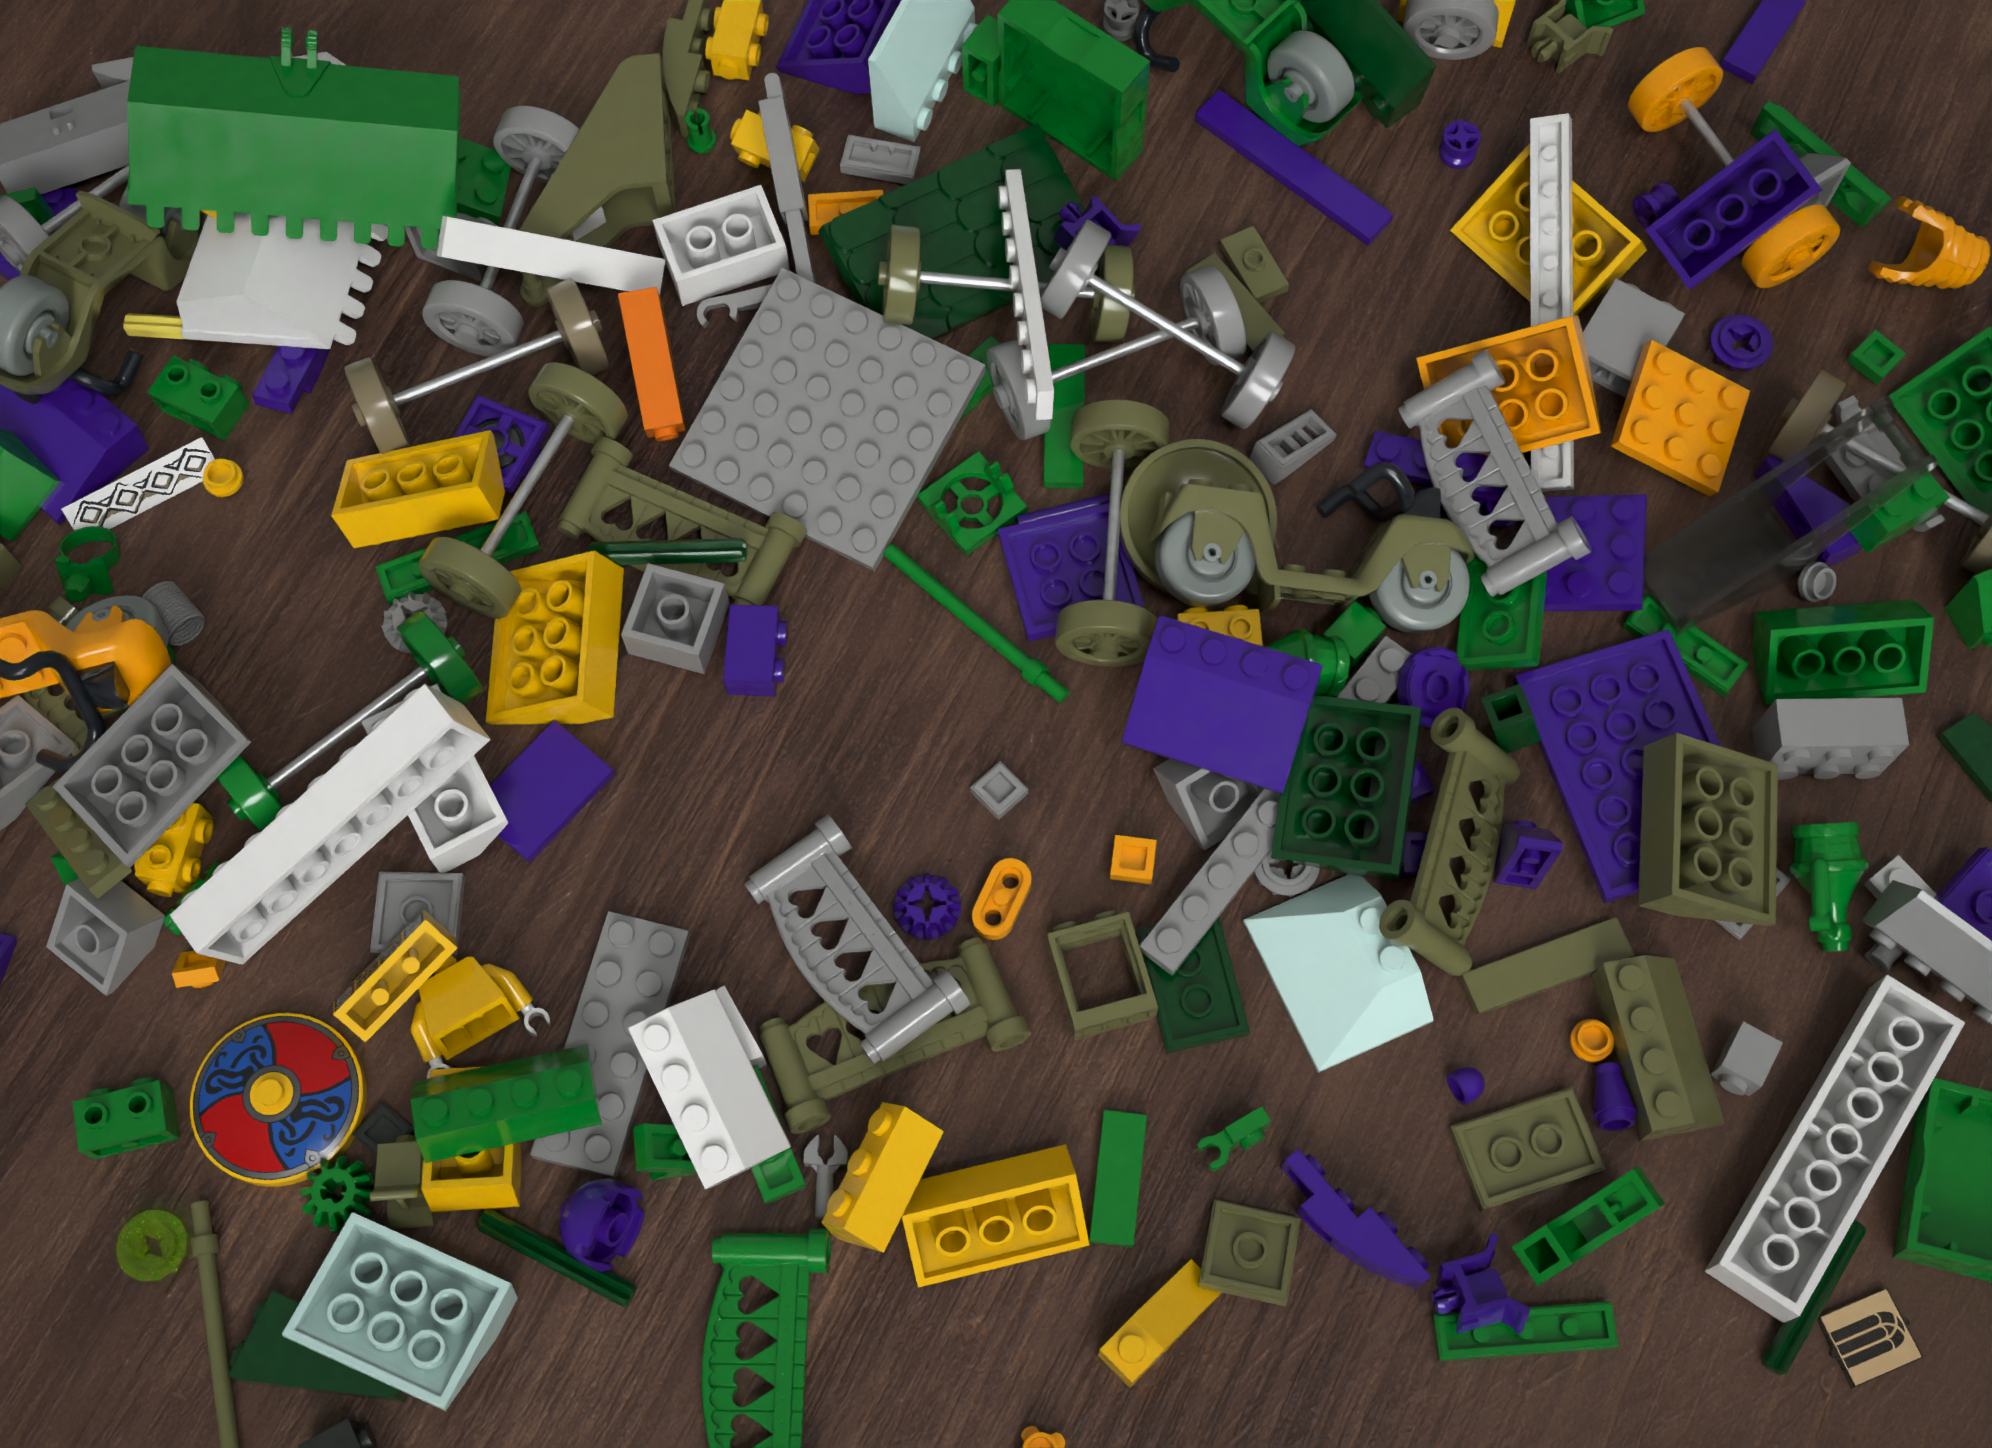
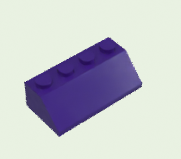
M1774 129L1645 230L1688 289L1691 290L1820 193L1822 188L1785 139Z

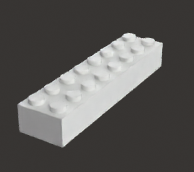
M426 684L411 691L404 698L403 704L390 716L379 720L372 727L371 733L358 745L347 749L340 756L339 762L326 774L315 778L308 785L307 791L294 803L283 807L277 813L276 819L262 832L251 836L245 842L244 848L231 860L220 864L208 881L199 889L188 893L182 899L181 905L170 914L171 918L197 954L243 965L491 739L462 703Z
M1885 975L1872 985L1704 1272L1782 1323L1799 1317L1965 1022L1889 975Z

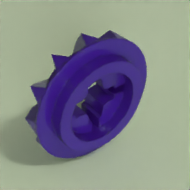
M1736 314L1721 319L1709 336L1711 338L1710 351L1715 352L1718 363L1724 362L1730 365L1731 371L1740 368L1745 369L1748 373L1754 367H1762L1773 349V339L1768 328L1761 321L1748 315ZM1750 338L1746 348L1732 349L1735 341L1740 342Z
M928 872L915 878L910 877L901 888H898L894 902V913L900 927L909 935L925 940L939 938L951 931L956 925L961 912V901L957 889L944 876L938 877ZM925 891H929V895L934 903L940 904L939 907L932 908L929 921H926L922 908L915 907L916 903L923 902Z

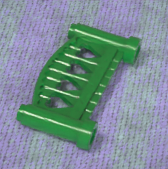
M811 1228L809 1234L723 1233L722 1236H714L712 1242L713 1263H721L723 1270L711 1304L702 1352L701 1395L709 1448H732L731 1442L737 1435L732 1427L733 1420L740 1414H746L773 1434L753 1448H802L810 1273H829L831 1264V1233L827 1228ZM752 1276L757 1278L779 1294L778 1297L751 1314H743L739 1309L740 1300L745 1296L740 1290V1284L746 1277ZM744 1322L754 1323L777 1340V1342L748 1360H741L737 1356V1347L742 1342L738 1337V1328ZM741 1368H750L775 1386L774 1389L745 1407L737 1406L734 1401V1394L739 1389L735 1382V1375Z

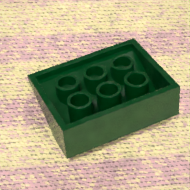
M1315 695L1284 792L1279 797L1271 853L1272 859L1357 876L1401 881L1422 725L1421 707Z

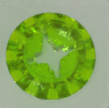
M163 1210L142 1212L130 1219L118 1236L116 1244L118 1263L123 1271L134 1279L142 1282L161 1281L163 1277L170 1273L177 1272L178 1265L182 1259L188 1256L186 1248L187 1239L190 1236L186 1232L182 1221L173 1214ZM143 1234L157 1240L164 1236V1240L159 1245L163 1250L161 1252L164 1255L163 1257L151 1253L144 1257V1253L149 1247L146 1244L147 1240L142 1236Z

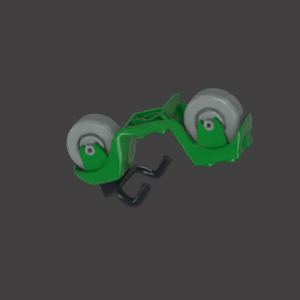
M1142 0L1147 7L1138 18L1135 26L1134 41L1138 54L1150 61V67L1168 72H1176L1179 69L1180 62L1178 58L1157 54L1152 49L1149 42V30L1152 22L1163 11L1190 3L1244 54L1246 104L1268 125L1299 147L1316 141H1322L1362 100V94L1354 91L1355 85L1352 72L1341 53L1322 36L1307 31V14L1304 7L1300 4V0Z

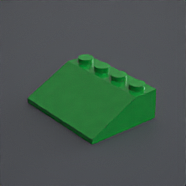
M1991 326L1887 396L1889 402L1962 498L1968 504L1986 514L1992 509Z

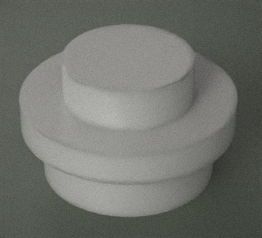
M1814 561L1807 564L1798 577L1799 593L1807 601L1817 602L1827 599L1832 595L1836 587L1835 572L1822 562Z

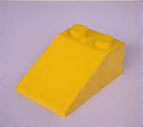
M480 1067L430 1070V1078ZM521 1142L425 1163L423 1160L421 1190L430 1211L442 1212L520 1207Z

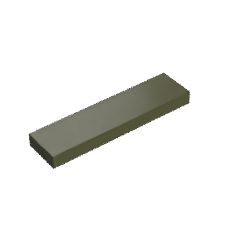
M1617 917L1465 972L1459 978L1476 1016L1593 974L1602 963L1631 958L1635 955Z

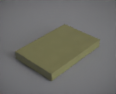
M1572 1087L1474 1118L1449 1128L1480 1212L1606 1170Z

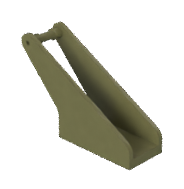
M660 53L630 56L618 65L519 231L574 241L570 234L602 206L606 223L575 242L608 248L627 230L639 226L654 225V219L676 213L670 102ZM521 272L524 279L520 287V295L527 305L532 307L542 306L549 301L546 288L562 282L564 279Z

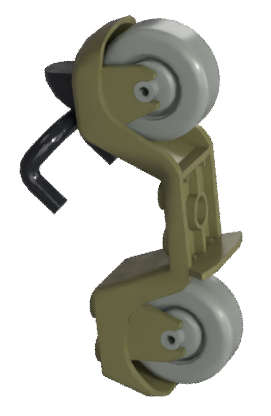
M127 187L119 207L97 195L81 190L75 195L83 208L32 250L24 262L20 276L9 280L0 288V385L14 391L22 400L32 404L40 401L46 393L56 390L67 378L84 387L109 396H118L124 393L134 380L143 360V354L129 349L114 380L98 376L80 367L88 356L104 296L129 273L162 290H172L187 274L208 214L200 210L199 229L195 231L185 230L182 227V208L165 207V224L162 228H155L147 224L146 205L128 204Z
M1377 462L1369 466L1351 482L1338 488L1316 506L1319 514L1327 518L1344 503L1352 500L1369 517L1383 523L1372 533L1347 575L1344 571L1332 569L1321 570V575L1306 573V567L1293 564L1281 565V570L1278 569L1264 496L1261 493L1253 492L1252 486L1244 484H1230L1228 489L1213 487V482L1210 480L1190 479L1188 484H1182L1174 493L1166 492L1160 497L1158 518L1150 531L1148 544L1161 534L1155 552V564L1159 579L1173 597L1187 605L1204 608L1218 606L1234 598L1244 589L1248 594L1255 596L1253 609H1259L1260 615H1264L1275 609L1281 600L1342 607L1354 602L1358 597L1369 594L1375 611L1383 621L1399 631L1411 634L1431 632L1447 625L1459 615L1466 604L1470 589V579L1466 564L1473 561L1475 556L1472 544L1465 531L1458 524L1440 518V488L1428 487L1414 494V490L1403 471L1395 464L1389 462ZM1381 478L1387 479L1398 495V499L1385 507L1381 506L1366 492L1368 488Z

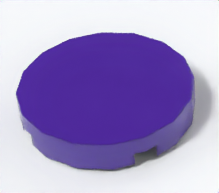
M1444 647L1420 648L1409 655L1401 667L1397 682L1400 705L1421 707V727L1431 728L1436 717L1449 708H1459L1464 711L1470 692L1469 675L1466 668L1460 665L1456 659L1459 657L1454 651Z

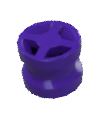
M1462 120L1454 121L1447 125L1439 147L1441 161L1446 166L1455 169H1462L1471 165L1480 144L1481 134L1479 129L1474 124Z
M1660 182L1652 187L1649 194L1642 193L1634 198L1633 211L1641 225L1647 228L1680 203V199L1676 191L1669 184Z

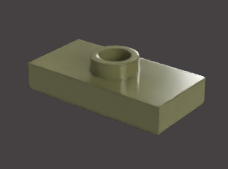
M1254 226L1220 240L1219 248L1237 278L1259 304L1288 291L1289 283Z

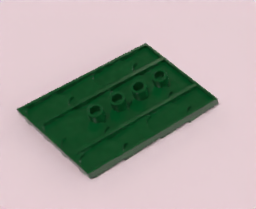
M1037 123L991 143L980 151L943 166L932 174L881 195L877 200L842 214L831 222L822 225L818 233L856 303L882 315L884 285H878L879 262L886 261L888 234L892 224L919 227L921 235V271L1009 279V266L1014 264L1013 262L1006 261L1005 241L1010 236H1003L1002 212H1006V209L999 210L998 186H1005V170L1021 169L1038 282H1049L1054 273L1053 270L1049 269V266L1060 249V246L1053 240L1060 225L1063 223L1059 216L1060 210L1067 206L1070 201L1076 203L1082 213L1086 209L1084 205L1082 206V201L1067 174L1064 173V169L1051 145L1046 141V136L1040 125ZM920 283L919 292H917L913 323L904 326L933 340H938L1013 303V294L1018 292Z

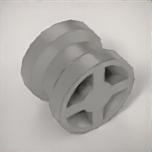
M1106 0L1104 3L1103 20L1105 33L1118 41H1125L1134 37L1135 26L1140 15L1138 0Z

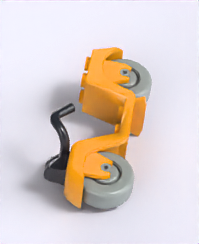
M131 595L103 599L81 610L66 626L58 623L48 613L38 610L0 618V699L59 683L73 699L87 726L86 741L77 754L65 757L48 749H41L36 755L38 764L60 773H66L105 733L101 713L131 706L171 665L167 650L168 631L156 607L150 601Z

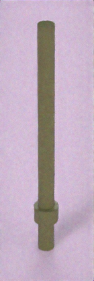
M198 1201L191 1203L194 1238L190 1239L192 1258H197L219 1443L220 1448H239L231 1377L228 1376L230 1368L216 1255L220 1253L218 1235L213 1234L209 1201Z

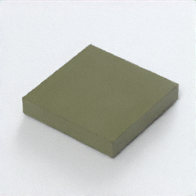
M1214 1199L1198 1287L1286 1307L1301 1218Z

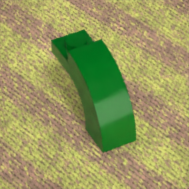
M1637 1166L1582 1203L1512 1246V1249L1538 1286L1663 1206L1665 1202L1642 1169Z

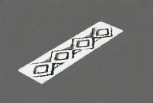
M201 437L69 504L61 510L74 530L90 526L111 529L202 482L205 467L215 458Z

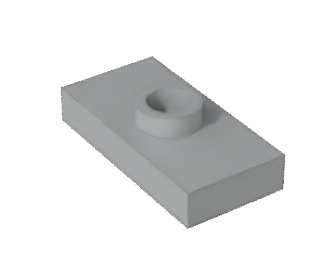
M848 135L840 163V171L844 174L909 184L915 181L921 157V147Z

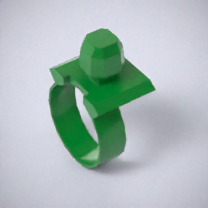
M90 526L74 530L66 535L60 542L59 551L61 556L55 558L54 562L67 599L74 602H82L89 594L108 595L114 593L108 569L112 568L119 561L121 555L114 532L108 528ZM104 541L113 545L107 553L98 558L91 559L89 563H74L67 557L72 549L87 542Z

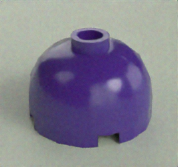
M610 1178L590 1180L576 1189L572 1195L565 1199L560 1209V1238L568 1254L585 1266L598 1272L609 1271L615 1267L609 1264V1262L616 1255L625 1257L639 1235L644 1220V1210L638 1208L637 1198L643 1199L642 1193L626 1183Z

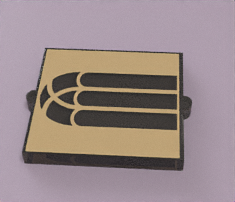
M1884 1288L1817 1318V1322L1831 1348L1829 1355L1832 1358H1836L1851 1388L1924 1358L1907 1327L1910 1321L1902 1317L1888 1288Z

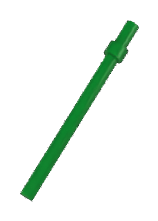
M890 544L883 553L885 558L1022 672L1021 677L1033 687L1038 685L1059 704L1068 698L1070 691L1048 673L1049 668L1037 658L1031 659L895 544Z

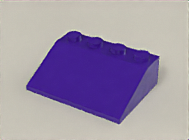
M808 0L776 68L781 73L853 94L871 93L868 59L901 0Z
M68 378L56 390L46 393L35 404L22 400L14 391L0 385V429L11 431L61 481L40 508L58 525L67 519L61 510L62 508L105 487L149 450L136 423L99 392L84 387Z
M1160 615L1146 654L1122 744L1283 794L1317 691L1323 665Z

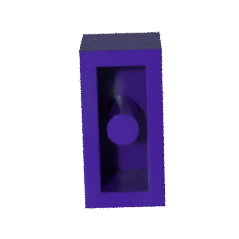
M730 605L723 676L728 695L776 696L777 682L784 683L785 659L779 658L780 645H787L788 622L781 621L778 606Z

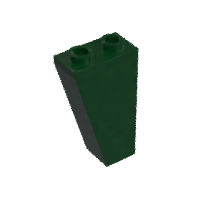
M273 1290L268 1299L264 1298L257 1306L252 1318L254 1326L247 1340L241 1341L235 1348L230 1360V1365L233 1367L228 1376L248 1384L405 1402L409 1395L283 1337L282 1333L298 1307L299 1302Z

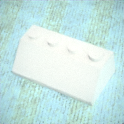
M437 684L431 686L435 690L441 692ZM403 701L361 721L367 734L371 733L372 727L379 720L390 716L401 706ZM474 755L408 814L431 862L440 873H446L479 856L509 823Z
M711 990L666 1008L628 1028L705 1189L715 1187L792 1147L716 990Z

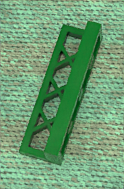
M1771 101L1762 107L1750 132L1754 138L1760 141L1776 129L1799 159L1808 153L1842 157L1781 105L1778 104L1776 106ZM1850 165L1830 202L1863 228L1887 207L1892 198L1853 165Z

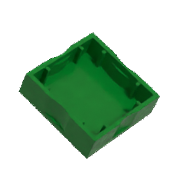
M1009 0L998 12V49L1001 56V68L998 74L999 106L1029 126L1038 123L1045 135L1056 140L1074 155L1114 181H1117L1143 152L1150 61L1054 0Z
M1934 1078L1915 1111L1893 1258L1992 1283L1991 1091Z

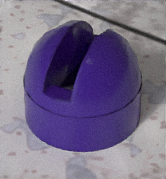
M1461 1067L1449 1073L1446 1077L1452 1094L1462 1105H1467L1474 1101L1483 1092L1484 1078L1477 1069Z

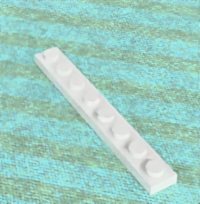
M1021 169L1005 170V186H998L999 210L1006 209V212H1002L1003 236H1010L1005 241L1006 261L1013 262L1014 264L1009 266L1010 289H1017L1018 292L1013 294L1014 317H1021L1022 320L1017 322L1018 345H1025L1026 350H1021L1022 374L1030 375V379L1025 380L1027 404L1034 403L1036 420L1052 419L1054 386Z

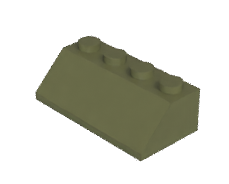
M1641 955L1602 963L1591 977L1604 1022L1613 1034V1053L1616 1063L1621 1065L1622 1075L1638 1112L1634 1116V1125L1639 1142L1724 1125V1118L1675 958Z

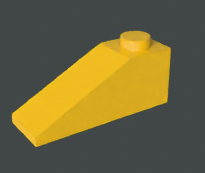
M1192 1259L1155 1293L1099 1350L1098 1356L1129 1388L1136 1383L1222 1293L1198 1287L1201 1268Z

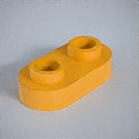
M1007 858L999 861L992 868L972 911L973 927L981 937L988 940H998L1007 936L1012 930L1031 889V872L1022 861ZM1007 878H1014L1018 881V885L1013 889H1009L1003 885V881ZM991 914H996L1001 918L999 924L992 926L985 919Z

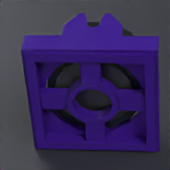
M478 395L453 438L491 430L495 438L504 489L506 492L513 494L520 480L525 479L540 455V445L550 430L546 422Z

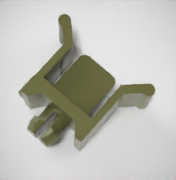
M1554 0L1552 8L1533 22L1526 44L1532 47L1531 54L1533 58L1538 56V62L1547 61L1552 58L1557 63L1556 72L1558 73L1562 72L1585 53L1603 56L1613 29L1610 27L1592 26L1587 29L1572 14H1567L1563 17L1566 9V0Z
M401 1135L397 1137L395 1143L378 1144L375 1188L370 1192V1201L387 1200L389 1229L391 1230L435 1226L434 1214L430 1211L421 1190L424 1159L413 1135Z

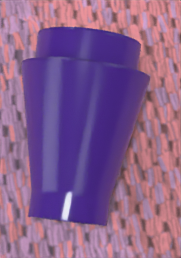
M1604 1063L1596 1066L1593 1118L1599 1122L1600 1129L1606 1131H1619L1632 1127L1635 1124L1634 1116L1638 1112L1622 1075L1621 1065L1618 1063Z

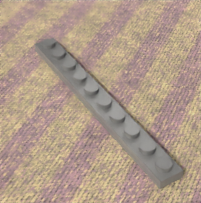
M1385 636L1337 698L1387 703L1398 689L1397 682L1401 667L1411 653ZM1264 788L1139 946L1141 953L1170 975H1174L1272 850L1280 793Z

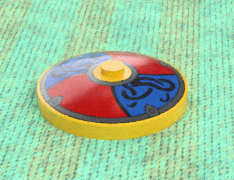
M276 1013L254 1018L234 1028L220 1039L209 1051L199 1067L190 1096V1118L194 1135L205 1155L222 1171L238 1180L266 1187H280L303 1182L308 1179L306 1177L307 1172L312 1171L316 1174L322 1172L320 1167L321 1160L327 1159L331 1164H334L338 1157L342 1156L353 1142L355 1137L352 1134L361 1126L367 1105L365 1072L356 1051L339 1032L318 1019L295 1013Z

